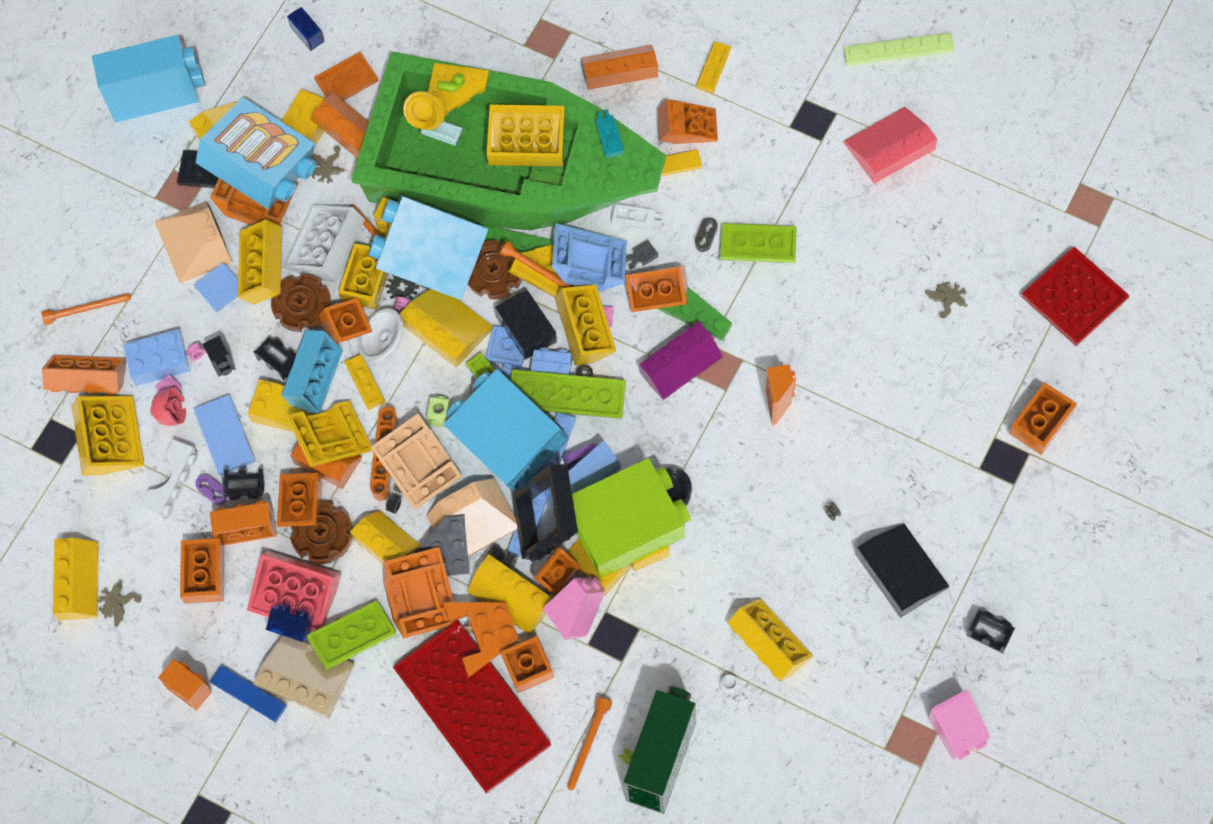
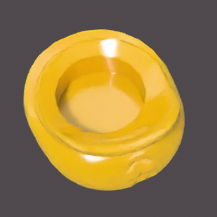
M417 91L406 98L403 105V114L412 126L422 130H434L444 122L446 108L443 101L437 96L428 92Z

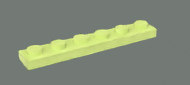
M951 33L844 46L846 66L954 52Z

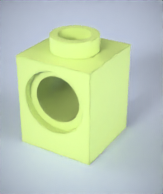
M442 396L430 397L426 418L429 426L445 427L443 424L448 420L446 414L451 407L449 399ZM436 409H444L441 413H435Z

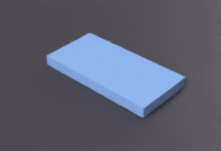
M229 394L193 408L219 476L222 475L223 470L231 472L255 462Z

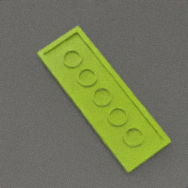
M512 369L511 382L541 411L622 419L626 380Z

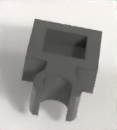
M647 240L633 249L634 255L626 256V263L633 261L629 265L631 270L638 263L645 266L658 258L659 254L650 241Z

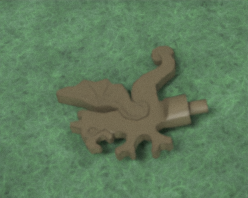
M334 146L336 153L329 156L326 162L321 155L313 154L312 159L317 162V166H320L315 168L311 176L313 179H315V175L317 177L321 175L322 177L318 179V182L321 181L323 183L327 177V184H329V182H333L330 175H339L340 172H344V169L333 167V161L340 155L339 146Z
M950 282L942 283V285L937 284L936 291L925 290V294L929 296V299H933L935 302L944 301L946 312H941L940 317L942 319L950 315V305L954 302L959 306H968L965 303L966 300L960 296V294H966L967 291H965V288L958 291L960 285H957V283L954 284V289L948 286Z
M120 581L117 585H114L110 593L104 588V591H101V593L106 594V597H99L100 600H98L99 603L105 601V605H102L103 608L99 607L98 609L104 614V618H111L113 613L115 627H118L120 622L123 621V615L125 614L121 605L129 603L133 598L137 603H140L142 600L136 594H129L126 597L119 596L122 590V582Z

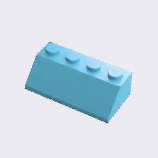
M305 331L281 395L291 406L313 415L321 412L343 352L341 347L325 331Z

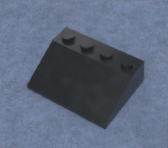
M905 523L872 537L856 549L855 555L900 618L950 587Z

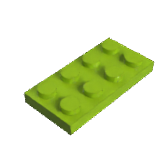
M722 223L720 260L795 263L797 226Z
M376 600L308 634L307 640L327 671L396 636V631Z

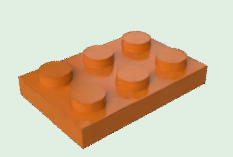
M361 52L314 77L315 82L325 97L333 92L343 101L379 81Z

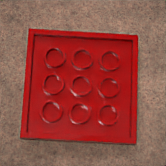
M1074 246L1022 293L1021 297L1077 347L1129 299L1130 295Z

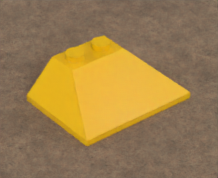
M350 401L334 404L327 412L306 416L304 411L286 416L310 467L373 451L372 445Z

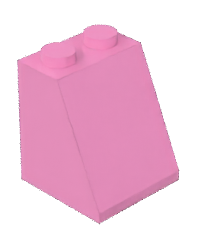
M594 576L574 578L543 610L565 640L586 637L599 609L605 590L602 588L600 580Z
M967 689L931 708L928 719L952 760L957 758L962 760L970 755L969 752L976 748L978 751L988 745L987 742L990 735Z

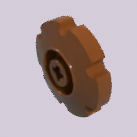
M498 240L483 242L468 281V286L475 294L480 297L488 294L490 300L508 297L511 295L510 289H518L522 283V279L508 272L514 258L512 256L505 257L499 253L501 246Z
M301 274L298 279L293 278V276L285 278L281 281L280 295L271 298V310L275 319H281V326L293 332H302V329L308 327L309 330L319 327L322 323L318 315L324 308L332 306L328 288L326 286L321 287V280L309 274Z
M320 502L317 525L291 527V530L295 532L293 536H290L294 550L301 558L309 556L308 559L312 564L332 563L334 556L342 557L348 551L353 540L351 535L348 534L353 529L348 515L342 509L335 511L334 505L331 503Z

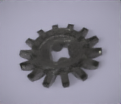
M392 275L393 280L388 278L387 281L391 284L386 285V288L390 289L386 292L387 294H392L390 296L391 299L396 296L404 298L408 296L412 300L413 297L410 294L417 295V292L414 290L419 289V286H415L416 283L398 276L396 277L395 275ZM401 283H404L405 286L408 285L405 291H401L397 287H400Z

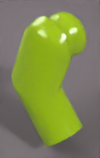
M456 74L451 82L439 81L438 90L457 91L465 83L464 76Z

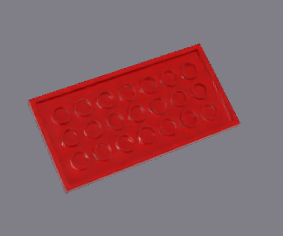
M457 620L393 666V669L487 794L552 745L490 663L468 678L462 658L479 653L480 651Z

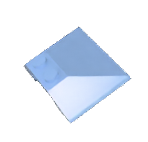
M556 223L554 227L552 268L566 284L575 286L596 284L600 292L625 283L627 240Z

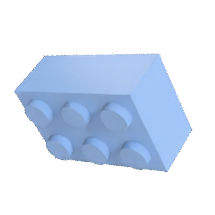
M178 329L123 344L130 378L135 386L164 379L168 374L172 377L190 372L183 337Z

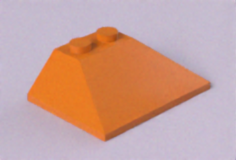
M219 178L210 199L225 216L248 225H254L263 220L280 225L294 193L285 203L278 199L268 210Z
M440 547L383 561V584L393 622L403 639L448 627L457 621L448 622L443 607V602H454Z

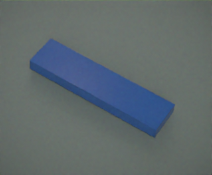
M223 666L218 668L210 680L212 685L274 723H277L287 708L284 703Z

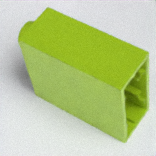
M649 458L572 494L578 528L577 535L599 578L685 538L684 524L691 521L689 512L681 499L672 502L666 491L673 488L668 472L664 466L655 469Z

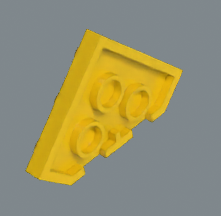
M434 63L428 93L437 96L443 101L446 115H448L449 111L470 101L471 97L486 91L490 74L489 70ZM456 74L464 76L465 83L457 91L438 90L439 81L451 82Z
M553 245L521 253L559 277L552 268ZM515 258L508 270L511 274L554 298L557 297L562 288Z

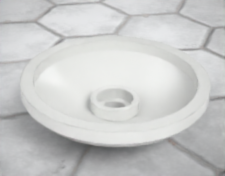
M390 308L374 313L368 319L372 332L359 336V353L368 361H379L389 356L396 349L402 338V317L397 311Z

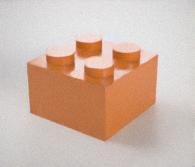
M537 636L500 652L517 694L554 678L551 666Z
M173 659L158 677L166 689L196 711L212 693L208 688L210 684L205 681V678L198 672L194 674L190 667L182 660L178 663Z

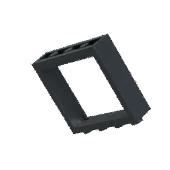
M550 464L512 493L522 559L530 560L531 562L542 560L545 555L551 554V551L560 547L562 543L570 540L572 536L578 533L568 465ZM551 486L557 528L538 541L532 500Z

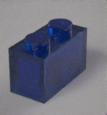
M302 7L287 16L290 28L310 51L325 42L322 30Z
M279 603L271 607L266 626L267 631L300 642L307 639V635L311 631L313 615H310L308 611L303 609H291V606L285 603Z

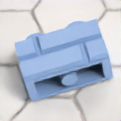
M548 348L534 349L531 371L571 375L572 353L563 349L558 350V352L550 351Z

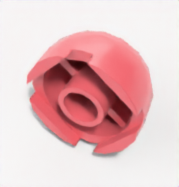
M167 388L158 392L153 397L150 412L160 424L176 426L184 423L186 408L182 409L181 402L185 401L180 391L176 388Z

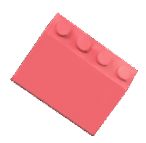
M904 107L846 139L844 144L875 184L934 151L937 145V137L927 124Z
M271 551L261 554L247 611L314 632L324 626L337 593L341 574Z

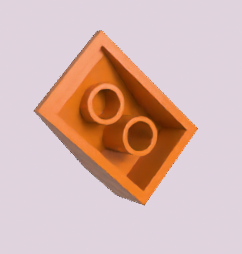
M319 473L280 474L277 527L317 525L322 498V482Z

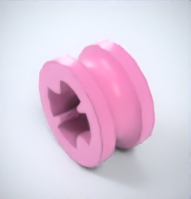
M396 297L395 301L397 303L393 305V308L402 312L411 301L404 297Z
M200 343L192 344L186 350V354L190 356L192 361L199 360L205 354V349L201 348Z

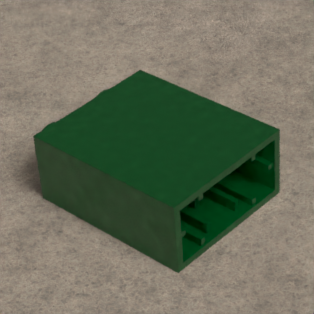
M669 686L666 693L656 690L623 781L627 802L665 814L696 725V703L690 701L691 693L674 686Z

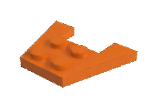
M443 602L448 622L468 616L480 651L479 653L462 658L468 678L498 657L501 651L510 648L518 642L519 638L506 602Z

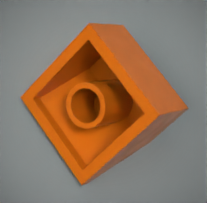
M358 297L326 307L318 315L325 332L337 343L372 332Z
M558 547L554 549L532 578L556 596L579 569L580 565L562 548Z

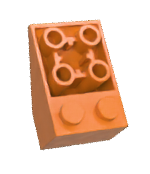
M667 99L657 109L659 141L672 144L718 141L716 108Z

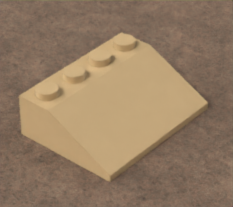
M283 633L261 666L253 684L263 691L330 719L355 664L345 661L326 671L311 645Z

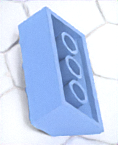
M604 441L568 471L572 494L620 472V462ZM550 487L546 491L548 505L554 510Z

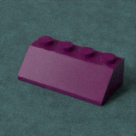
M698 321L640 363L639 371L658 396L665 400L720 360L723 355L712 335Z

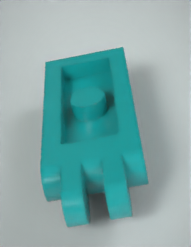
M607 109L604 110L605 117H602L601 111H598V118L595 119L605 158L624 154L614 115H609Z

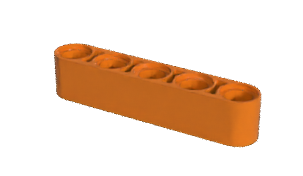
M384 407L379 412L375 443L380 441L384 434L391 433L398 427V418L392 407ZM387 416H393L390 420H384ZM374 453L370 490L374 499L384 501L389 497L392 477L387 470L384 474H378V471L385 469V467ZM384 487L382 492H375L377 488Z

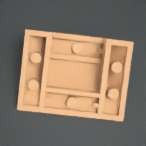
M206 201L155 221L180 284L208 273L222 263L225 265L232 263Z
M416 414L371 446L414 510L463 477L451 457L419 414Z
M494 478L468 484L438 501L427 515L433 530L445 516L465 515L469 556L517 530L516 518Z

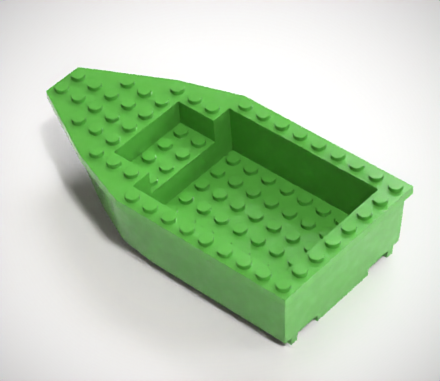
M391 51L351 178L352 183L360 184L368 201L380 204L383 197L398 202L400 194L478 224L530 231L555 226L556 223L566 224L627 198L658 191L666 155L615 119L624 154L605 158L595 119L598 118V111H601L602 117H605L602 108L552 82L489 70L490 74L486 91L471 97L470 101L459 108H454L445 116L444 122L463 128L456 146L421 134V129L408 123L403 114V105L406 98L417 91L428 92L434 63L468 68L475 67ZM490 105L565 106L563 167L488 165L487 142Z

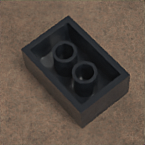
M528 290L495 306L497 320L504 327L524 360L533 356L534 349L548 348L557 343L556 331Z

